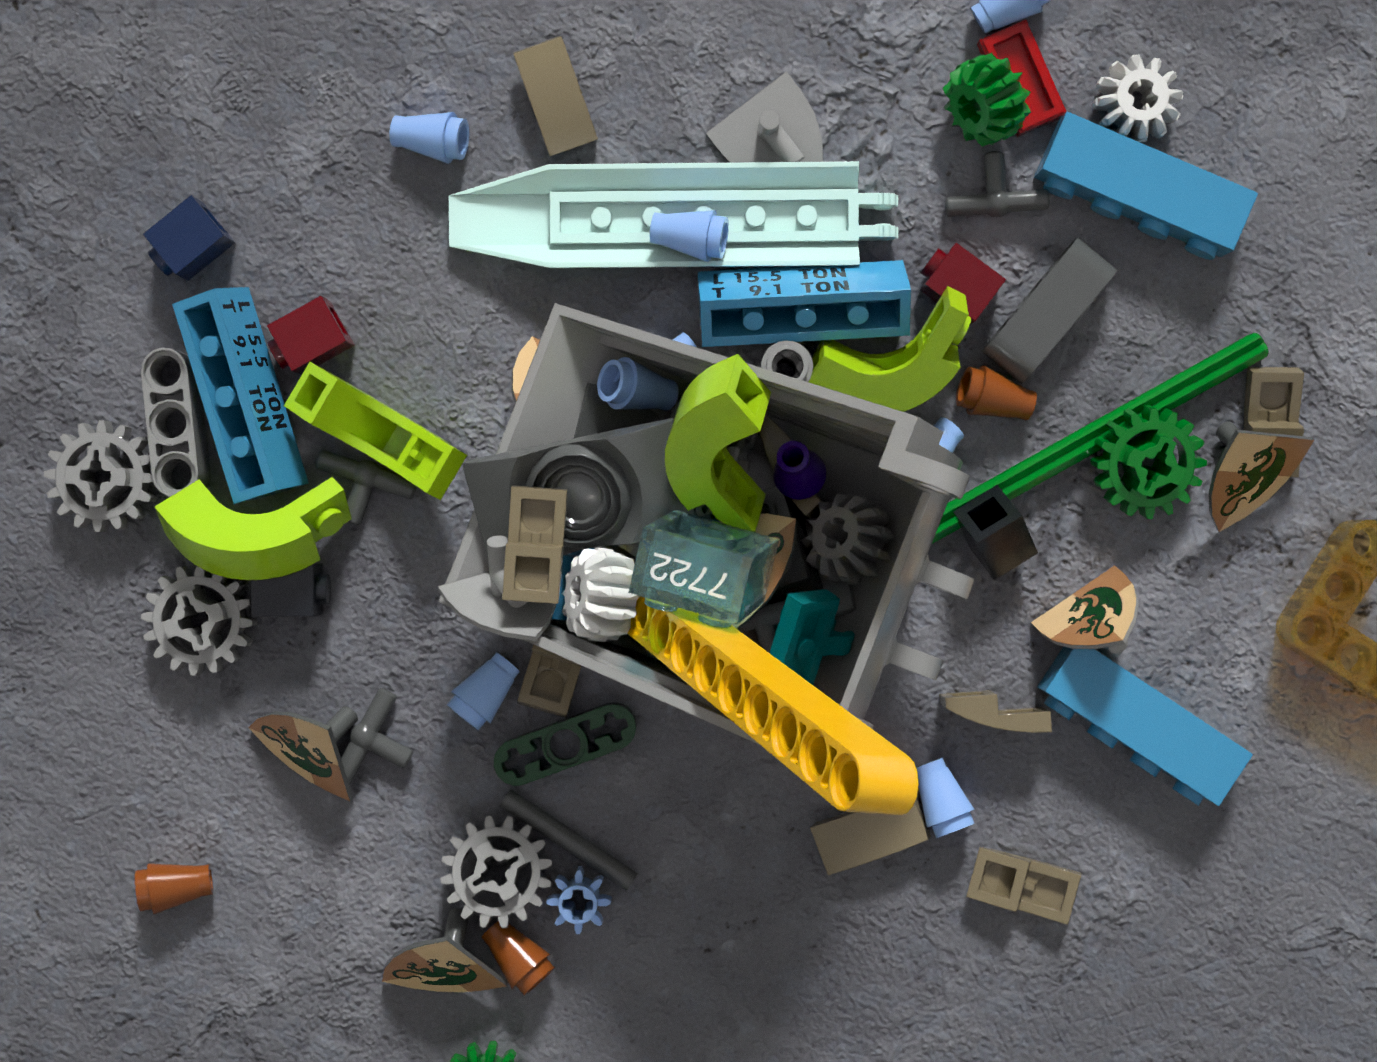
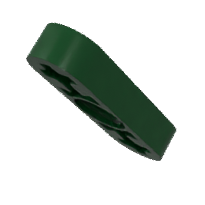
M611 702L505 741L495 753V772L504 783L512 786H521L620 750L629 745L634 738L637 728L635 715L626 705ZM613 712L616 719H626L628 725L621 730L622 738L614 740L610 733H605L594 739L599 748L589 750L588 734L579 722L590 720V730H593L605 724V714ZM559 730H571L579 737L580 750L575 756L561 758L553 752L551 738ZM542 738V751L547 761L551 764L550 766L543 768L540 757L528 762L525 766L526 773L519 775L515 768L507 769L504 762L510 758L511 748H517L519 754L524 755L537 749L536 744L532 741L533 739Z

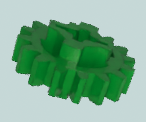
M1144 405L1141 417L1130 409L1124 410L1125 423L1121 426L1109 420L1106 425L1112 433L1108 440L1096 438L1094 442L1104 450L1103 456L1090 459L1091 465L1103 470V473L1093 479L1096 486L1101 489H1108L1103 498L1113 506L1120 503V510L1131 517L1139 509V513L1146 519H1153L1155 507H1158L1167 515L1173 514L1172 501L1176 498L1188 504L1191 499L1185 489L1188 485L1201 486L1203 482L1193 475L1195 468L1207 466V460L1194 453V451L1204 445L1203 439L1195 435L1188 436L1192 432L1194 425L1185 419L1177 421L1178 413L1167 408L1159 415L1158 410L1151 405ZM1142 432L1141 436L1133 440H1130L1132 437ZM1176 445H1177L1178 454H1179V461H1178V463H1177L1176 458H1175V455H1174V453H1173L1174 448H1175ZM1145 457L1149 459L1155 458L1154 464L1151 467L1142 466ZM1118 461L1121 462L1124 470L1121 480L1118 474Z

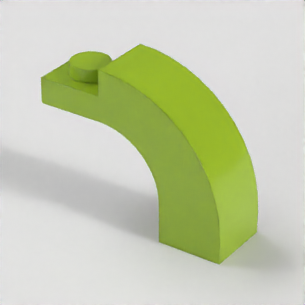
M947 286L917 336L905 346L892 352L883 354L862 353L834 340H821L811 357L813 372L808 382L902 412L923 404L940 392L961 368L958 346L956 345L963 340L971 323V317L968 316L966 295Z
M739 354L708 367L689 384L680 400L667 440L664 459L669 483L684 507L689 511L705 504L715 518L721 521L737 539L756 532L766 494L735 461L726 446L761 431L772 393Z
M312 362L308 363L284 404V407L311 425L370 456L439 500L444 496L467 457L465 453L428 429Z
M333 477L283 508L263 514H244L226 508L216 500L200 479L155 506L166 536L185 558L205 571L239 580L277 578L311 566L320 560L316 542L323 537L335 534L345 523L352 520L344 489Z

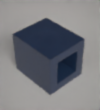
M192 195L143 233L153 246L147 253L157 267L167 276L174 272L175 275L188 281L236 243L207 206Z

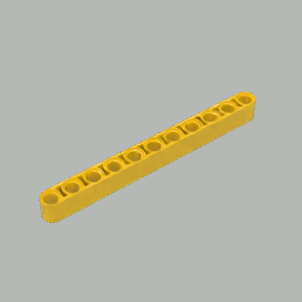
M634 563L635 572L640 577L637 585V593L640 597L637 599L635 606L637 615L635 618H631V628L627 634L836 809L843 812L903 815L909 812L917 798L919 783L915 763L907 754L681 587L673 585L669 578L666 577L661 581L655 580L650 574L651 566ZM656 569L654 570V575H655V576H657V577H662V576H663L662 573H660V572L657 571Z

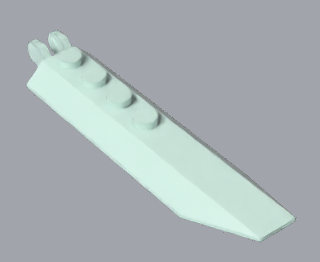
M859 161L548 164L449 195V247L546 268L860 266L859 240L888 241L899 238L898 227L895 225L892 226L886 223L859 225V208L890 210L891 208L898 207V195L895 193H858ZM716 210L717 216L728 217L729 220L727 246L722 259L711 257L710 261L706 262L663 245L650 243V225L655 212L670 214Z

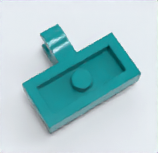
M827 589L787 594L770 649L771 655L812 685L814 684L822 656L847 655L850 652L855 633L852 631H834L837 622L835 616L841 599Z

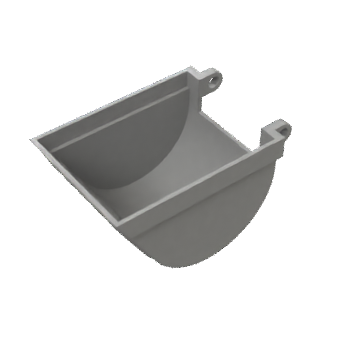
M554 303L496 454L574 438L587 382L597 385L602 367L610 360L628 357L660 376L674 380L678 386V398L675 403L677 405L680 395L684 394L689 384L700 373L729 357ZM747 363L757 377L772 392L766 414L793 441L801 442L822 458L826 467V480L819 492L816 493L822 501H828L833 504L837 493H846L852 497L863 495L873 500L874 504L884 510L887 516L890 517L885 528L891 530L896 538L885 544L884 550L888 552L891 559L877 561L878 577L863 575L860 585H852L856 610L835 616L837 622L834 631H852L855 633L850 652L843 656H822L813 686L873 729L874 725L865 721L864 718L884 666L891 663L937 680L944 662L942 659L897 642L896 635L916 584L921 582L968 600L975 582L974 578L932 562L928 557L929 549L949 498L962 499L970 476L960 471L963 461L954 453L939 445L944 432L920 417ZM672 408L667 411L660 409L651 410L661 420L669 419ZM760 432L756 433L758 436L753 450L749 451L746 461L751 465L748 475L753 477L754 482L762 490L776 485L773 478L774 471L766 455ZM475 510L445 584L489 572V562ZM802 512L806 530L811 531L813 528H811L805 520L809 518L806 517ZM697 516L698 524L690 527L693 536L703 530L700 516ZM618 545L595 547L613 549L616 553H622L626 557L633 558L634 563L646 564ZM677 565L674 567L671 573L675 570H679ZM667 573L666 577L670 579L671 573ZM441 595L438 602L449 606ZM551 619L549 626L537 641L525 640L757 743L660 660L649 656L648 650L629 634L621 635L617 641H589L588 638L578 637L576 633L570 632L566 625V620Z

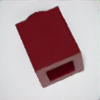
M955 243L947 254L938 248L920 272L927 278L920 291L936 303L947 286L965 294L968 316L971 317V325L977 320L1006 279L958 243Z
M323 296L313 299L267 325L274 338L267 343L277 363L282 369L289 366L293 372L301 375L309 362L319 366L355 346L331 301Z

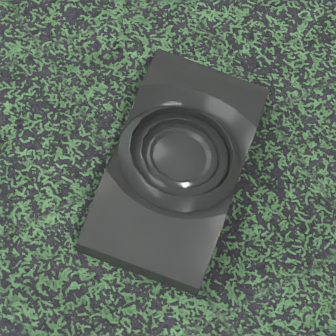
M674 418L465 460L462 465L487 558V540L490 537L501 535L508 538L512 486L568 489L563 555L599 546L635 544L696 526L699 522L696 508L688 511L679 501L669 483L665 469V448Z

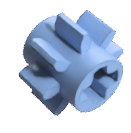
M578 866L575 878L569 881L564 876L557 875L555 883L562 890V893L549 895L546 900V904L558 906L560 913L554 924L556 926L561 925L565 920L575 924L576 934L581 933L584 923L589 920L595 925L601 926L603 917L597 910V906H608L612 900V896L599 893L598 888L601 886L604 877L599 875L593 880L584 877L582 866ZM574 890H583L584 899L592 900L586 903L585 910H576L575 902L568 900L572 898Z

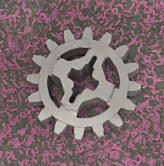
M99 420L95 432L90 424L81 423L78 424L79 438L63 433L60 439L66 447L63 452L49 451L48 456L58 463L56 469L44 471V477L56 480V487L46 493L47 497L62 498L63 503L60 505L57 513L60 516H69L76 513L74 518L75 527L86 528L92 521L94 532H107L111 521L115 529L128 528L126 515L134 519H143L146 515L140 506L141 502H156L157 497L148 491L149 484H154L152 474L149 472V466H151L150 455L142 453V450L148 444V440L145 437H136L130 441L131 427L120 424L113 433L112 422ZM87 448V456L74 466L78 456ZM119 448L128 455L133 468H129L120 458ZM96 471H110V482H96ZM73 484L85 495V504L77 496ZM129 487H133L126 500L118 506V497Z
M187 566L177 567V581L169 576H161L158 582L164 591L162 593H147L145 597L150 603L155 605L154 611L141 614L142 620L153 622V630L143 635L144 640L157 639L160 644L153 656L158 659L171 655L170 669L173 671L181 670L186 663H189L190 676L202 674L205 663L211 673L222 671V657L231 664L239 661L241 658L235 647L237 645L247 647L252 644L253 640L244 634V629L255 626L258 622L257 619L246 617L245 609L251 607V599H241L238 595L244 588L245 583L243 581H236L228 584L226 583L228 578L215 574L210 576V572L196 566L194 576ZM200 585L216 590L223 596L225 601L218 602L209 598L205 588L201 589ZM176 597L178 605L172 618L168 619L169 608ZM198 612H206L208 621L204 622L201 626L193 627L191 618L195 617ZM232 619L230 632L223 642L221 632L227 620ZM180 637L191 642L193 650L198 651V653L186 650L174 638Z
M486 816L485 829L478 831L469 822L466 824V830L469 835L468 839L463 841L460 838H451L450 842L458 851L455 856H442L441 861L452 867V874L445 875L440 880L441 884L454 885L456 891L447 898L449 904L459 903L460 901L466 904L461 913L463 919L467 920L475 912L480 913V927L487 928L491 917H498L501 928L505 929L508 928L509 915L515 913L523 922L528 920L527 912L524 908L528 903L541 908L544 903L536 895L538 888H551L552 885L551 881L541 877V871L547 870L553 865L552 860L539 859L537 855L546 846L544 840H539L532 844L528 841L532 832L531 826L527 824L519 832L513 830V817L507 816L503 826L496 827L492 816ZM506 838L516 842L520 847L510 852L494 849L488 839ZM473 850L477 857L474 874L463 881V865L467 855ZM495 859L499 864H504L518 859L505 872V877L508 880L505 884L499 886L494 880L476 886L478 882L484 879L483 876L489 872L487 863L490 860ZM531 863V880L527 890L521 895L516 887L519 871ZM484 892L498 894L506 906L488 907L476 902L473 898Z

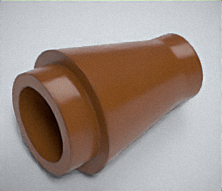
M984 365L978 369L968 367L964 371L956 394L957 406L966 408L968 415L1009 417L1025 421L1029 420L1032 416L1037 401V393L1035 391L1018 385Z
M148 863L147 869L136 870L135 891L140 912L152 910L155 915L202 896L213 895L210 864L195 866Z
M497 921L481 937L491 950L511 989L517 987L524 996L555 969L548 960L551 954L510 923L508 928L502 929L499 921Z

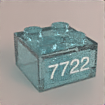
M674 510L643 527L628 593L645 597L644 603L657 610L674 612L678 608L699 613L698 620L707 625L721 628L731 627V624L737 625L764 603L780 539Z

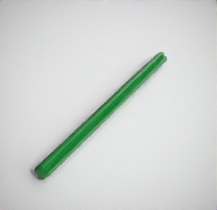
M1252 333L964 493L962 499L956 498L948 502L932 544L960 529L953 511L996 485L999 486L1009 500L1014 499L1100 451L1102 448L1094 443L1096 438L1108 440L1112 433L1108 430L1106 423L1110 420L1120 426L1125 423L1124 410L1130 409L1141 417L1144 405H1151L1158 410L1160 415L1165 408L1173 410L1266 358L1269 351L1264 340L1258 333Z

